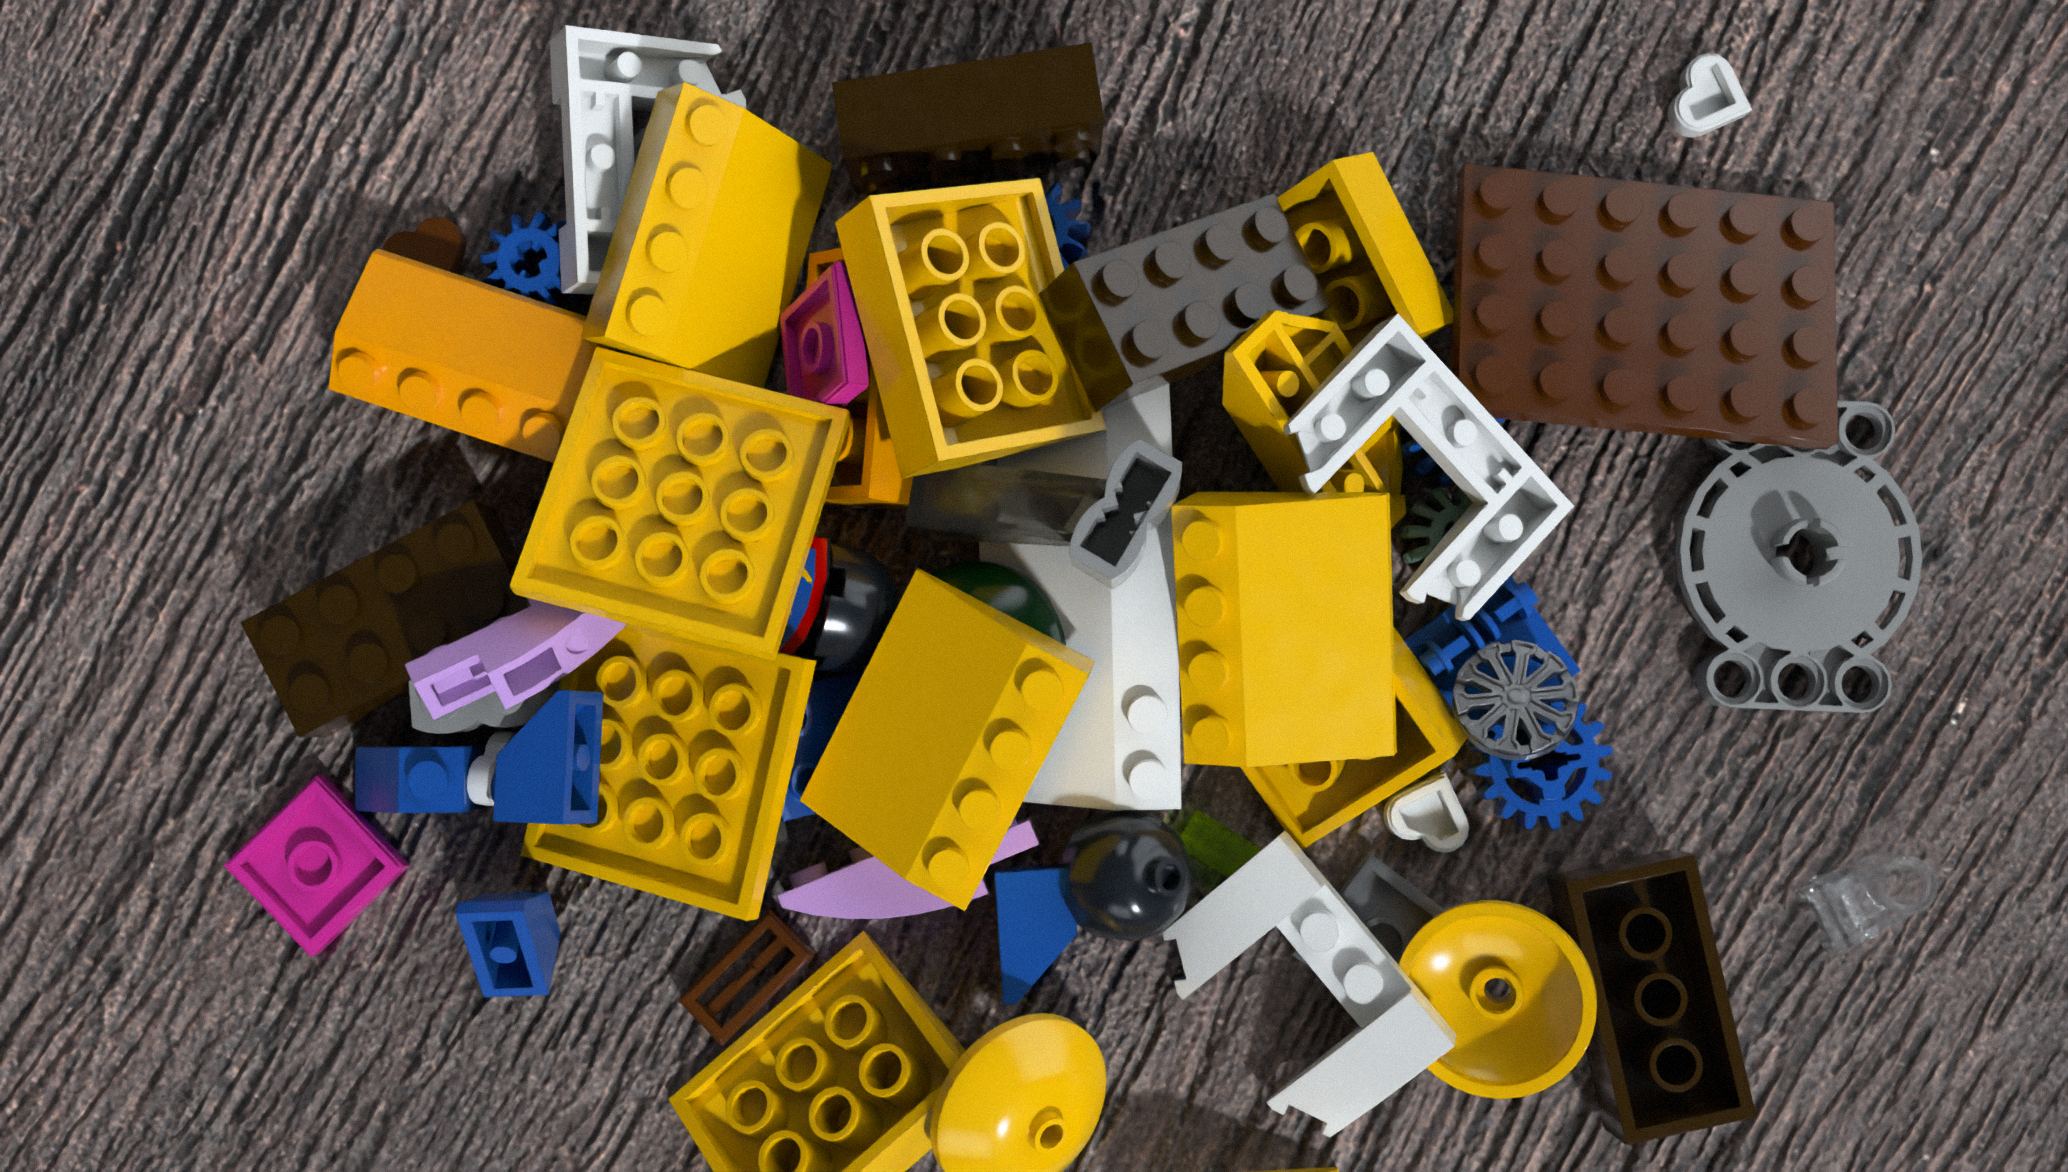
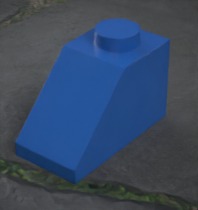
M558 690L496 755V772L491 781V797L494 802L493 821L560 825L597 823L604 693Z
M486 746L356 747L355 811L464 813L485 809V805L475 804L469 798L467 776L472 763L479 756L484 755Z
M1070 863L996 868L995 885L1003 1005L1017 1004L1077 935V923L1066 906L1064 894H1071L1069 884Z
M521 891L505 894H484L459 902L455 915L483 997L549 995L561 935L549 892L530 893Z

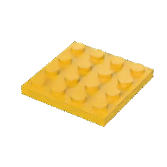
M596 347L512 577L510 588L518 596L775 661L850 422L849 410Z
M627 624L597 653L561 678L558 689L604 693L597 823L565 825L528 823L520 856L741 920L750 921L758 919L816 661L781 652L777 653L775 661Z

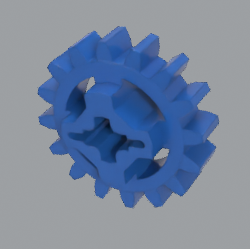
M1563 702L1545 703L1561 712L1567 709V706L1563 709ZM1578 702L1577 716L1570 731L1575 742L1567 743L1564 740L1558 747L1549 752L1562 754V756L1549 759L1548 763L1540 765L1539 770L1517 765L1520 762L1530 761V759L1508 760L1498 758L1482 751L1469 741L1468 747L1482 753V762L1469 766L1468 773L1485 776L1487 783L1482 785L1476 792L1480 799L1490 800L1498 797L1499 801L1495 806L1493 814L1499 818L1508 819L1517 811V826L1531 830L1539 816L1542 826L1553 831L1559 830L1561 813L1571 821L1580 822L1584 819L1579 806L1582 800L1600 804L1603 799L1592 787L1595 780L1607 781L1612 779V773L1599 767V758L1612 754L1613 749L1612 746L1595 743L1594 737L1604 728L1601 721H1588L1584 723L1581 721L1587 707L1584 703ZM1538 718L1536 719L1544 733L1552 735L1555 732L1554 726ZM1497 724L1488 732L1487 737L1496 742L1497 739L1502 737L1504 727ZM1524 729L1517 730L1515 739L1520 746L1529 745L1531 741ZM1578 768L1574 781L1565 791V783L1574 770ZM1505 778H1515L1524 784L1526 796L1531 797V802L1515 794L1506 783Z

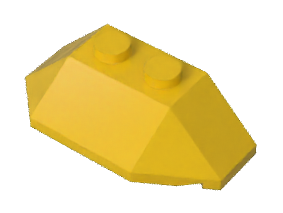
M1273 310L1266 312L1224 353L1222 405L1281 492H1305L1301 486L1299 476L1309 472L1296 433L1285 436L1283 426L1353 348L1336 322ZM1391 415L1317 491L1390 493L1391 529L1406 514L1405 495H1400L1403 464L1400 429L1397 419Z

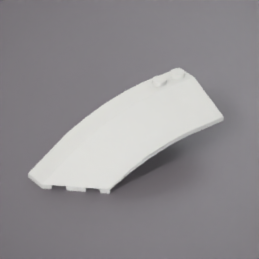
M1166 384L1101 410L1106 430L1100 433L978 463L980 561L1000 563L1012 567L1037 584L1048 597L1058 615L1064 632L1066 646L1095 660L1085 685L1023 802L1114 811L1181 809L1179 650L1172 513L1170 511L1158 526L1147 532L1146 546L1140 563L1131 576L1114 589L1109 588L1072 566L1069 556L1072 534L1078 521L1095 502L1105 497V485L1110 469L1117 457L1127 446L1141 438L1173 457L1169 384Z

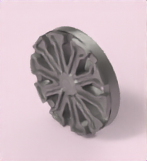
M1512 640V642L1506 643L1495 642L1478 650L1458 671L1452 695V707L1456 722L1467 739L1482 751L1508 760L1537 758L1558 747L1566 739L1573 727L1579 702L1575 679L1572 678L1561 658L1550 651L1547 652L1539 648L1538 644L1520 640ZM1502 657H1515L1513 674L1509 672ZM1531 659L1541 664L1536 671L1529 677H1526L1528 660ZM1487 664L1495 678L1478 671L1477 668ZM1553 676L1561 684L1558 686L1540 687ZM1472 685L1486 693L1469 695L1464 689L1465 686ZM1563 702L1567 705V709L1561 712L1545 703ZM1488 709V712L1479 720H1470L1467 715L1469 711ZM1538 718L1554 726L1555 732L1552 735L1544 733L1536 719ZM1498 724L1504 727L1502 737L1495 742L1487 736L1488 732ZM1518 729H1524L1531 741L1529 745L1520 746L1515 738Z

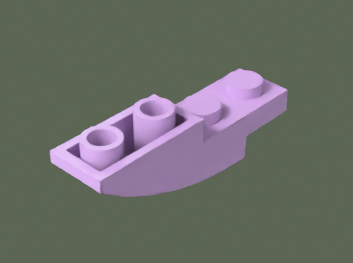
M527 598L530 607L511 616L499 618L483 629L448 645L436 647L426 655L404 665L433 720L495 691L506 710L539 693L572 672L605 646L627 623Z
M1014 817L990 865L1039 845V839L1030 817L1018 822ZM861 846L848 851L852 863L829 872L825 861L789 875L793 887L777 895L782 908L816 916L844 919H885L917 915L954 906L905 880ZM985 874L972 899L989 894L990 887Z

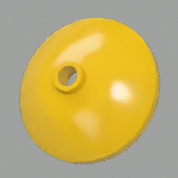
M1479 900L1456 905L1441 912L1424 924L1409 942L1400 959V968L1457 1034L1455 1046L1427 1067L1431 1073L1456 1089L1476 1096L1494 1099H1510L1535 1094L1564 1078L1583 1057L1590 1043L1596 1022L1597 994L1589 964L1576 942L1566 931L1545 915L1531 908L1498 900ZM1500 978L1507 982L1510 987V993L1504 997L1494 996L1488 991L1486 983L1490 979Z
M1047 1013L1029 1014L1014 1018L993 1028L974 1042L950 1070L942 1084L933 1108L930 1130L931 1144L935 1159L943 1172H1062L1089 1141L1102 1111L1107 1078L1105 1061L1098 1044L1077 1023L1063 1016Z

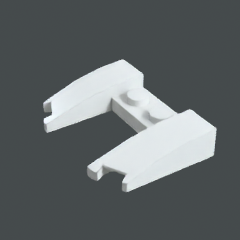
M565 25L550 41L553 104L561 105L567 222L566 225L559 229L562 293L593 295L595 293L635 166L632 110L652 111L658 91L682 82L691 84L746 109V99L741 89L729 94H721L706 64V61L718 56L722 52L718 44Z
M1396 314L1373 328L1283 426L1285 436L1296 433L1309 472L1299 476L1303 490L1310 496L1315 494L1391 415L1397 419L1473 502L1435 546L1399 594L1406 600L1416 604L1424 603L1426 595H1430L1456 605V619L1461 621L1470 620L1567 515L1574 505L1399 314Z
M1283 831L1164 930L1162 934L1164 941L1173 939L1177 941L1185 976L1176 978L1174 983L1178 995L1184 1000L1273 927L1277 926L1359 1026L1273 1094L1266 1103L1272 1110L1282 1115L1285 1114L1288 1105H1291L1326 1122L1327 1124L1322 1134L1332 1137L1453 1048L1457 1034L1286 831Z

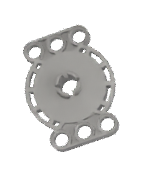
M1837 400L1838 443L1827 450L1749 442L1733 444L1727 440L1702 438L1707 447L1722 457L1723 460L1714 465L1692 491L1679 520L1675 556L1678 582L1690 612L1708 637L1722 647L1704 658L1696 674L1698 691L1710 704L1723 708L1865 713L1880 708L1889 698L1892 688L1890 673L1883 663L1870 654L1884 645L1905 620L1918 591L1923 558L1919 527L1907 497L1891 475L1873 460L1888 450L1895 436L1894 420L1889 412L1879 404L1867 401ZM1853 415L1864 416L1874 426V442L1868 449L1856 448L1846 437V424ZM1734 466L1741 472L1734 475L1729 468ZM1860 468L1869 477L1863 480L1853 471ZM1715 483L1717 492L1705 505L1701 516H1698L1697 512L1706 493ZM1880 488L1892 503L1900 525L1894 526L1888 508L1876 493ZM1692 532L1695 534V535H1694L1693 548H1692V558H1693V567H1694V571H1693V572H1692V568H1691V559H1690V550H1689V549H1690V543H1691ZM1795 533L1805 537L1813 547L1814 562L1807 575L1797 571L1789 561V557H1776L1777 546L1789 544L1790 539ZM1898 538H1904L1906 564L1903 578L1897 577L1900 562ZM1695 584L1698 585L1705 604L1708 606V608L1715 616L1714 620L1703 606V603L1701 601ZM1892 593L1899 594L1891 614L1879 627L1874 621L1886 608ZM1730 631L1738 638L1733 640L1726 633ZM1858 635L1867 640L1860 646L1851 641ZM1725 661L1736 663L1744 672V687L1734 697H1726L1721 694L1714 683L1715 670ZM1790 663L1797 664L1803 668L1808 677L1807 690L1797 700L1788 699L1782 694L1778 686L1780 671ZM1853 666L1864 669L1870 676L1872 683L1871 691L1867 698L1858 703L1846 697L1841 684L1843 675Z

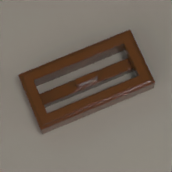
M773 907L678 999L721 1046L817 953L809 944L806 945L798 937L799 934L791 925L788 926L780 918L781 915ZM770 928L777 938L725 990L705 1007L697 998ZM788 947L796 956L723 1026L715 1016L783 949Z

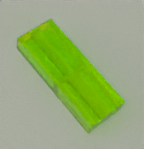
M1197 809L1193 811L1179 835L1189 854L1227 877L1231 876L1262 850Z

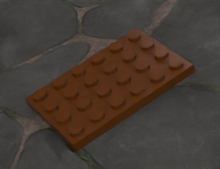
M1465 163L1457 174L1452 373L1493 418L1827 450L1838 443L1834 202Z

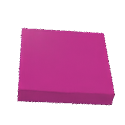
M835 261L780 315L787 395L843 408L869 386L864 332L845 262Z
M324 774L316 775L224 864L227 870L310 957L319 955L411 865L360 811H355V806Z

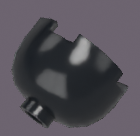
M830 541V578L822 610L808 640L799 648L796 655L815 660V670L823 672L847 673L866 667L900 602L897 601L896 583L888 567L867 551Z
M1129 810L1092 815L1074 831L1064 851L1063 862H1070L1069 884L1071 894H1064L1065 904L1076 923L1094 937L1136 941L1162 933L1183 913L1191 895L1193 871L1189 852L1181 837L1156 816Z

